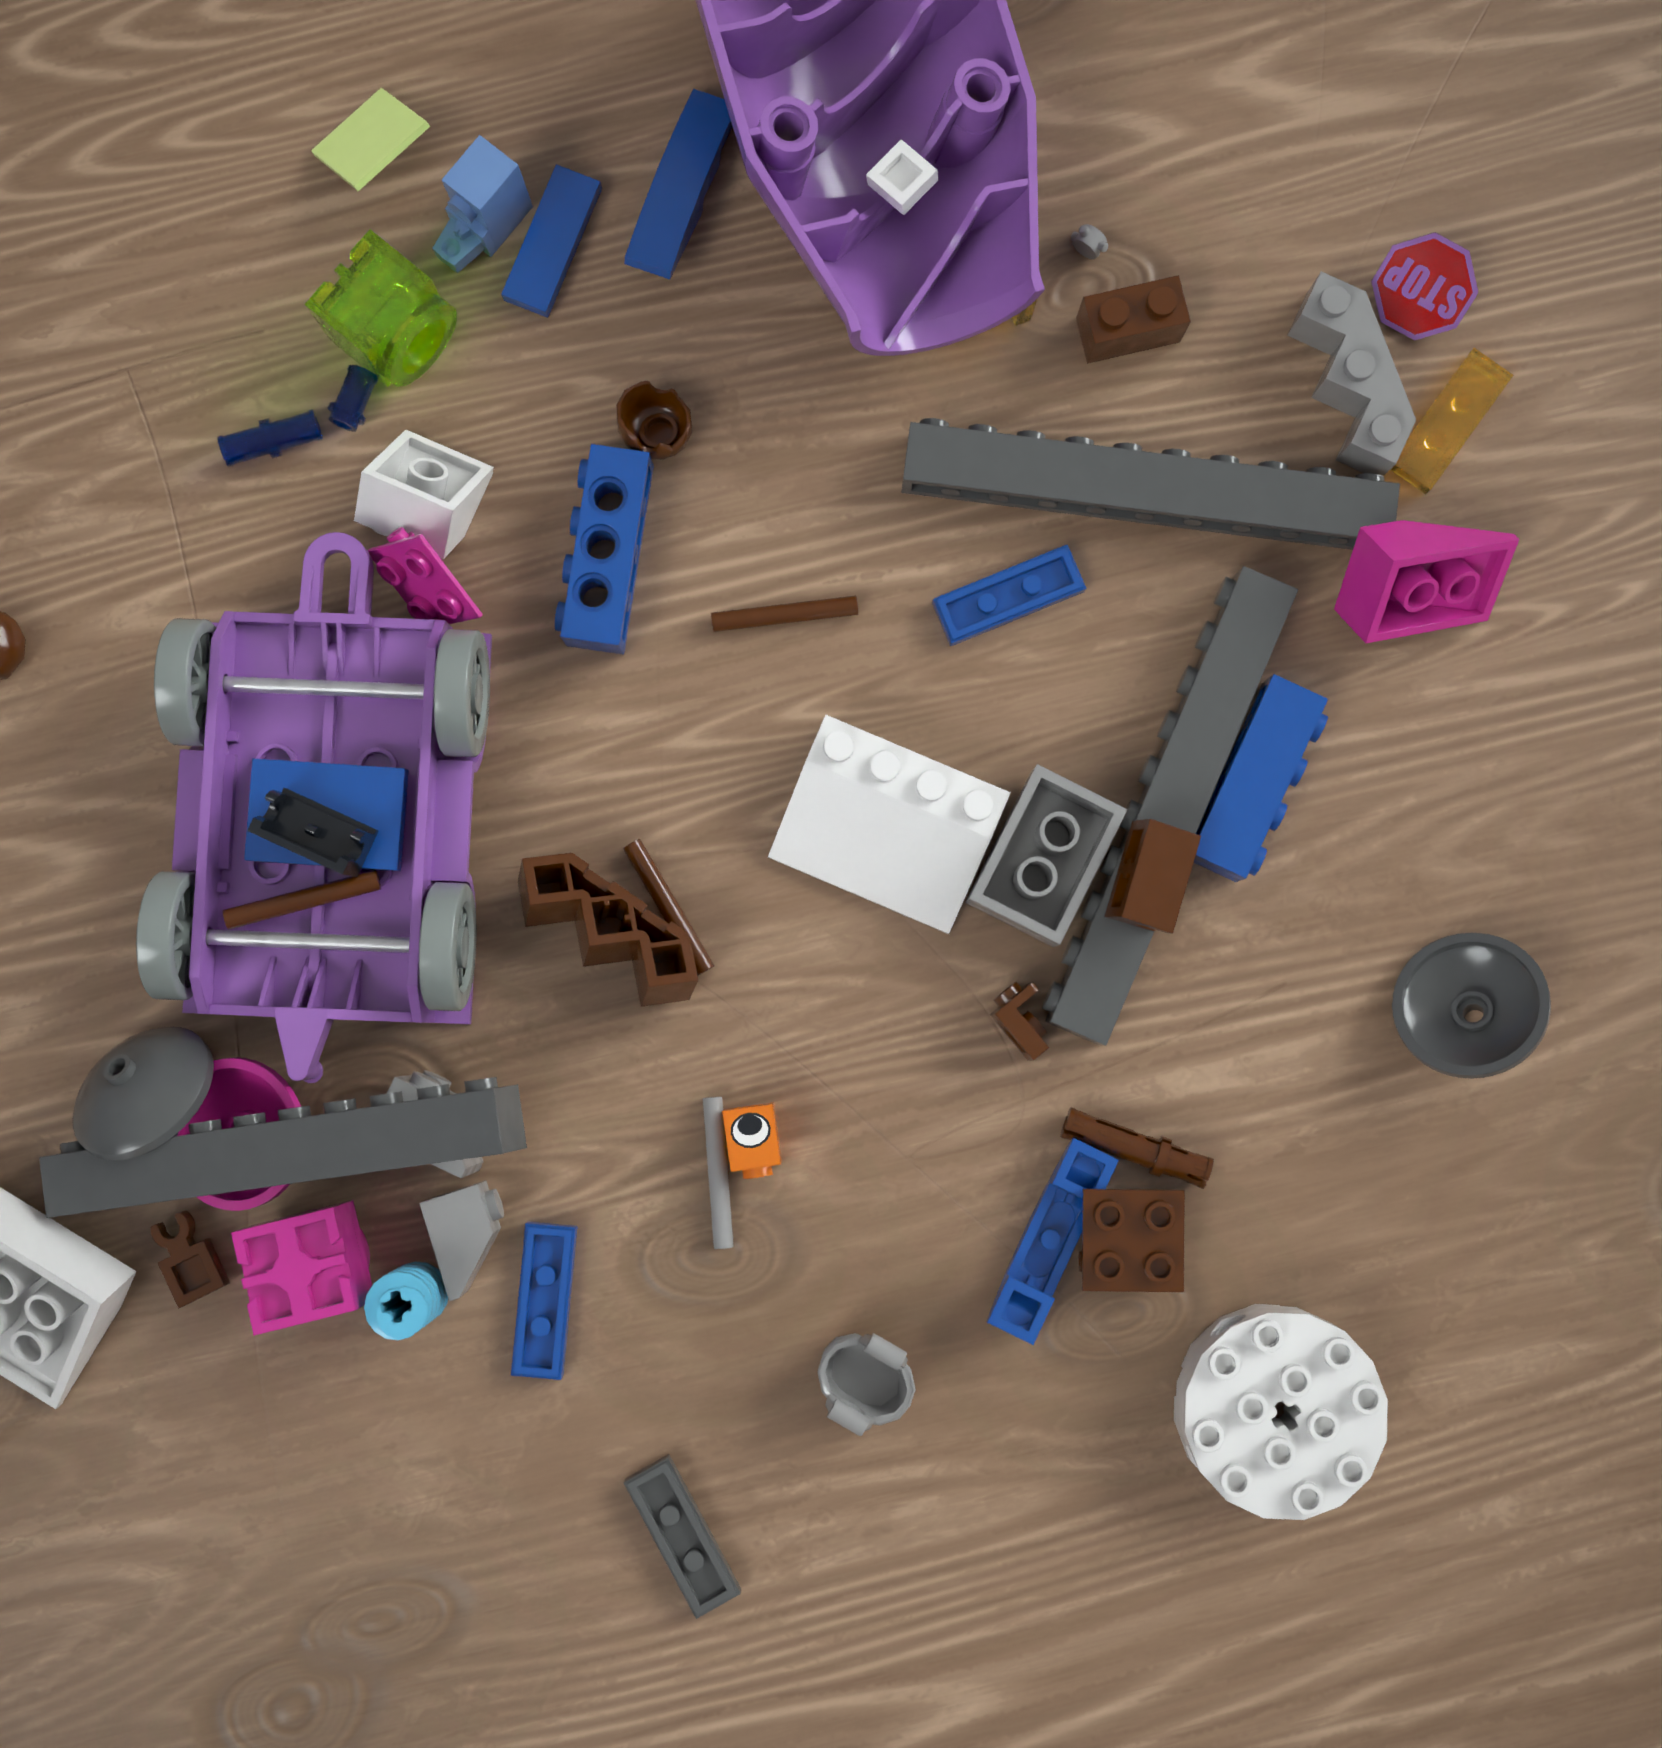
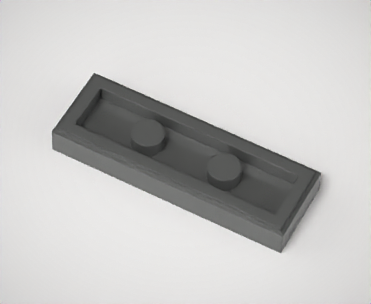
M670 1454L627 1477L623 1483L695 1618L703 1616L740 1595L741 1587Z

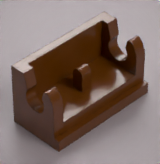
M1153 819L1132 821L1104 917L1149 931L1158 930L1173 934L1201 836Z

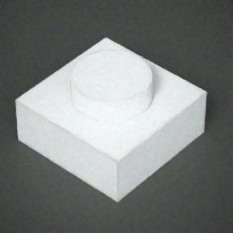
M900 140L866 174L868 185L901 214L905 215L938 181V171L903 140Z

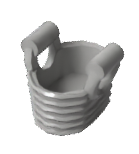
M854 1333L836 1337L825 1348L817 1371L821 1392L827 1398L825 1404L828 1410L827 1418L860 1437L872 1425L881 1426L900 1419L911 1406L916 1390L912 1370L907 1365V1352L875 1333L872 1335L865 1334L864 1336Z

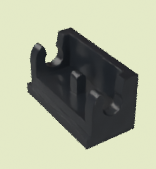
M284 787L282 792L270 790L266 794L265 799L270 802L269 808L263 817L257 816L252 819L247 830L248 832L342 875L358 877L379 830Z

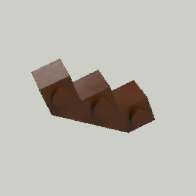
M573 853L522 858L518 887L525 927L575 921L583 967L632 960L641 1007L690 1000L699 980L691 940L687 931L672 921L670 924L648 910V905L616 882L612 881L611 884L591 871L587 862Z

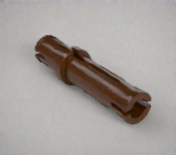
M1072 1107L1068 1111L1069 1116L1065 1118L1060 1134L1061 1138L1069 1140L1075 1138L1104 1153L1148 1168L1149 1173L1160 1177L1161 1174H1165L1186 1181L1199 1188H1205L1212 1172L1213 1158L1172 1145V1140L1163 1136L1160 1139L1146 1136L1112 1122L1093 1117Z

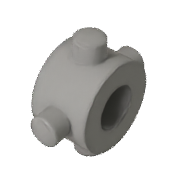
M1082 225L1079 228V232L1075 231L1071 235L1074 248L1088 259H1095L1099 257L1100 251L1106 252L1108 249L1105 235L1092 225Z

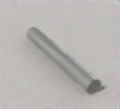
M722 1096L703 1098L713 1246L714 1249L732 1248L734 1245L725 1127L722 1113L723 1099Z

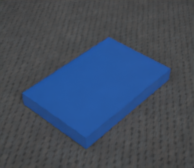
M252 758L247 830L254 817H263L266 814L270 802L265 799L266 794L270 790L282 792L284 787L379 830L361 869L401 871L409 770L392 767ZM246 831L245 861L322 866Z

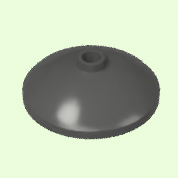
M1460 933L1428 944L1407 962L1394 987L1392 1011L1399 1036L1408 1050L1419 1061L1445 1075L1474 1079L1506 1072L1522 1063L1533 1053L1542 1041L1549 1025L1551 998L1543 972L1534 959L1522 948L1506 939L1490 934ZM1473 1010L1483 1013L1482 1019L1478 1022H1469L1465 1019V1016Z
M174 1026L146 1030L116 1045L96 1063L79 1089L72 1118L73 1130L78 1142L92 1155L111 1161L141 1156L167 1142L196 1114L209 1091L213 1078L214 1062L208 1045L193 1031Z

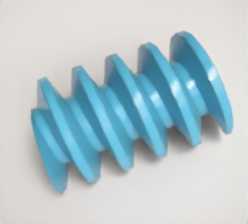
M414 1261L398 1267L373 1283L366 1295L364 1306L366 1320L373 1331L385 1339L398 1341L413 1336L442 1314L448 1303V1296L440 1270L429 1263Z

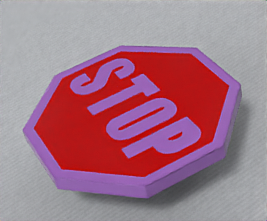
M1436 232L1392 245L1371 281L1380 321L1413 340L1457 328L1478 294L1470 251Z

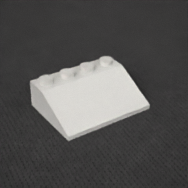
M825 715L801 771L768 858L949 934L1011 792Z
M1 1187L0 1375L54 1409H57L63 1403L120 1310L137 1271L53 1219L46 1218L45 1214Z

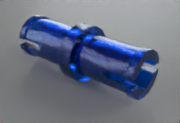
M311 409L308 412L271 422L270 418L259 420V426L225 436L220 435L217 437L226 465L232 467L234 464L270 454L272 459L282 456V450L317 440L321 441L323 440V435L315 412Z

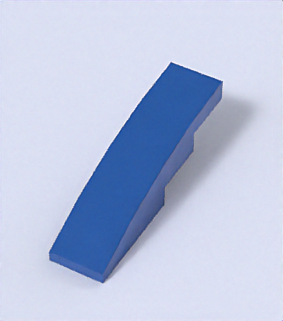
M696 89L692 90L674 128L643 204L625 255V265L669 280L671 279L701 217L704 197L720 166L721 150L733 127L725 99Z

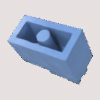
M481 135L475 139L442 179L450 198L445 208L450 220L432 249L443 263L459 273L482 251L492 257L533 208L519 165Z

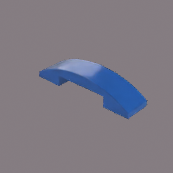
M1075 1138L1070 1140L1017 1245L986 1321L987 1323L1034 1345L1055 1300L1052 1296L1082 1233L1083 1189H1106L1117 1166L1118 1159Z

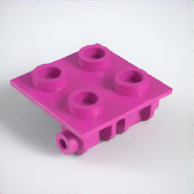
M400 527L387 537L389 543L368 549L372 560L376 564L377 572L384 581L393 585L407 603L408 612L414 619L446 620L448 624H454L482 617V612L422 534L415 536L413 532L407 533L403 527Z

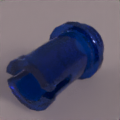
M349 365L336 401L330 402L327 407L331 412L328 420L334 425L351 432H356L358 425H364L366 418L363 416L373 388L379 380L378 376L361 366Z

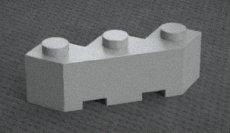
M1321 271L1306 293L1287 336L1331 355L1311 398L1355 417L1336 461L1362 473L1384 476L1397 463L1416 422V418L1366 291Z

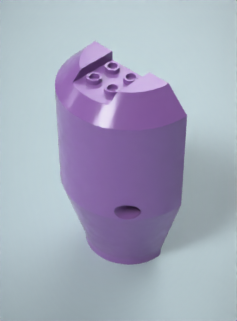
M695 0L746 173L844 322L850 343L856 350L869 355L895 356L947 346L1000 325L1026 309L1043 293L1045 288L1039 272L1036 95L1006 0ZM900 140H903L938 171V181L905 215L901 214L868 185L866 174Z

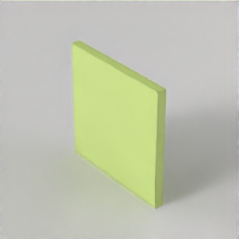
M380 88L315 146L311 152L349 185L359 191L430 126L426 120L387 91Z

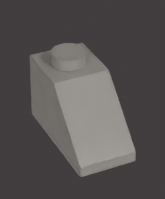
M487 1180L419 1203L449 1301L458 1299L469 1291L501 1229L499 1219L504 1218L502 1201L496 1189L489 1190Z

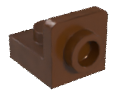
M1016 981L994 999V1002L999 1007L990 1016L1028 1061H1034L1049 1048L1042 1040L1047 1032L1031 1012L1027 1011L1022 1015L1017 1008L1039 989L1033 982L1021 987Z

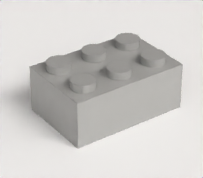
M1037 764L1030 772L965 903L1052 947L1060 945L1128 809Z

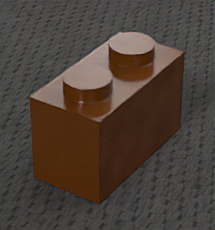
M1179 275L1085 296L1082 299L1076 316L1087 364L1180 343L1191 323Z

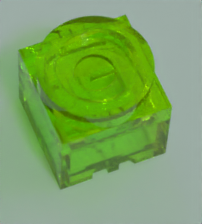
M369 229L350 251V260L354 263L349 268L340 263L334 270L339 277L335 285L331 282H323L305 303V306L334 344L387 387L391 384L402 387L422 376L442 354L454 332L457 322V311L455 307L440 296L429 276Z

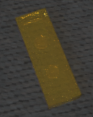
M1473 348L1412 430L1397 463L1390 470L1424 494H1427L1514 375L1476 348Z

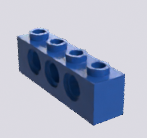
M591 444L589 459H581L577 483L578 488L584 489L581 507H573L570 520V535L576 536L573 554H566L562 571V581L568 584L566 602H558L555 613V631L561 632L560 637L568 647L623 655L625 653L654 468L650 452ZM617 493L623 497L621 505L613 511H604L598 508L600 499L606 494ZM609 540L615 543V550L608 558L596 559L591 556V549L597 542ZM594 587H601L608 591L607 599L602 605L588 607L583 604L584 595L588 590Z

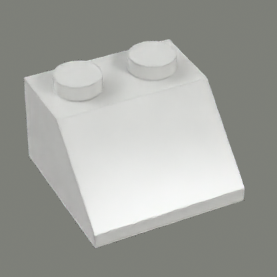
M405 430L361 471L354 521L372 528L375 532L384 536H389L400 527H403L407 533L413 532L415 536L422 534L438 556L445 559L464 538L492 477L494 467Z

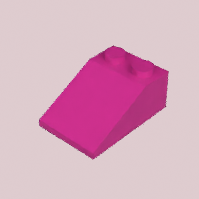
M1405 520L1360 527L1334 610L1365 644L1488 621L1520 539L1512 533Z

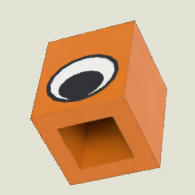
M774 1102L724 1109L722 1113L730 1171L742 1170L743 1179L773 1175L772 1166L781 1165L782 1163Z

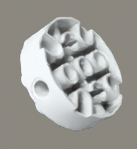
M1254 1304L1219 1317L1191 1343L1181 1365L1183 1369L1176 1384L1174 1422L1187 1457L1226 1501L1266 1519L1306 1520L1342 1506L1371 1478L1387 1441L1388 1399L1373 1361L1344 1330L1297 1307ZM1282 1401L1285 1404L1283 1408L1284 1414L1276 1418L1277 1410L1274 1406Z

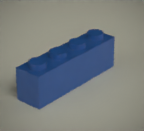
M1275 674L1262 683L1197 829L1196 834L1200 835L1201 839L1194 859L1195 864L1234 882L1246 879L1248 874L1253 876L1257 874L1267 854V849L1261 847L1269 829L1275 831L1286 813L1288 805L1283 803L1282 799L1289 785L1295 787L1306 769L1308 760L1302 758L1308 742L1312 741L1315 743L1327 723L1328 716L1322 714L1328 701L1327 698Z

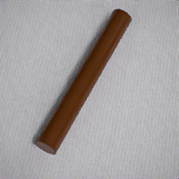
M854 595L711 613L713 632L858 615L857 596Z
M641 839L628 844L623 849L668 924L672 921L689 933L697 975L699 976L713 968V962Z
M373 870L359 874L358 877L350 876L223 910V918L227 929L230 930L381 890V883L377 871Z

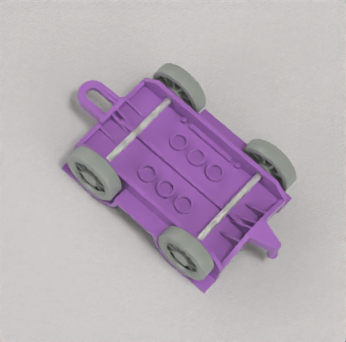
M340 532L322 535L308 547L303 561L299 609L294 611V614L224 611L219 623H213L207 619L175 618L163 630L156 652L154 667V699L157 718L164 736L171 744L192 747L189 750L180 749L172 860V870L177 872L161 871L150 880L141 901L136 931L138 972L141 983L150 997L161 1000H183L182 1013L275 1017L288 1076L292 1080H304L307 1083H315L323 1075V1067L319 1059L334 1019L471 1024L476 959V902L473 880L469 873L474 773L479 770L482 762L489 717L492 635L481 633L479 630L453 629L446 620L372 617L374 576L372 557L356 538ZM334 553L347 554L351 560L348 614L321 613L324 564L326 559ZM252 758L408 769L409 777L401 871L376 870L380 879L381 890L228 930L223 918V910L350 877L325 866L244 860ZM361 869L359 874L373 871L374 869Z

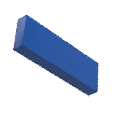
M555 165L501 293L504 301L544 317H549L602 191L601 181L560 165Z
M1067 544L936 597L932 600V604L951 647L1084 593L1087 588Z
M539 1222L525 1223L511 1376L556 1380L563 1378L578 1226Z

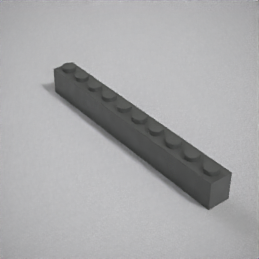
M925 418L920 420V423L910 422L901 493L1350 550L1354 548L1360 527L1394 522L1397 517L1400 483L1384 482L1385 477L1379 474L1362 473L1353 478L1337 476L1335 470L1325 467L1309 468L1306 472L1289 470L1287 464L1278 461L1260 462L1257 466L1241 464L1238 458L1230 455H1214L1210 459L1191 457L1190 452L1182 449H1165L1161 453L1142 451L1143 448L1134 443H1116L1113 447L1094 445V441L1086 437L1073 436L1066 438L1065 441L1046 439L1045 434L1031 430L1019 431L1017 435L997 433L995 427L984 424L970 425L968 429L949 427L948 422L936 418Z
M1245 566L1239 570L1233 579L1227 576L1224 578L1214 600V604L1221 606L1215 622L1206 621L1195 645L1196 649L1202 651L1195 668L1189 665L1186 667L1178 684L1176 692L1183 695L1176 712L1171 710L1167 712L1158 731L1157 737L1164 740L1157 757L1149 755L1139 776L1138 782L1145 784L1139 801L1130 800L1126 807L1128 810L1119 826L1126 829L1120 846L1111 845L1102 863L1100 872L1107 875L1100 893L1094 890L1091 891L1082 910L1081 918L1088 920L1080 938L1072 936L1064 952L1061 963L1068 965L1061 984L1053 981L1045 997L1042 1009L1049 1011L1045 1022L1097 1045H1107L1154 934V931L1104 917L1132 821L1153 819L1196 834L1296 597L1297 588Z
M497 1077L465 1081L466 1092L451 1095L449 1084L417 1089L418 1100L403 1102L402 1091L370 1096L371 1107L357 1109L355 1098L323 1103L325 1114L311 1116L309 1105L278 1110L279 1121L266 1122L265 1112L233 1117V1128L222 1129L221 1119L189 1124L190 1134L178 1136L177 1133L167 1142L146 1154L118 1161L98 1158L88 1152L78 1141L61 1143V1154L39 1157L46 1218L498 1155L525 1149L527 1144L519 1086L517 1084L498 1087Z

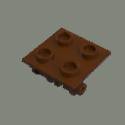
M1083 1189L1082 1251H1079L1078 1254L1079 1272H1082V1291L1184 1292L1185 1190Z

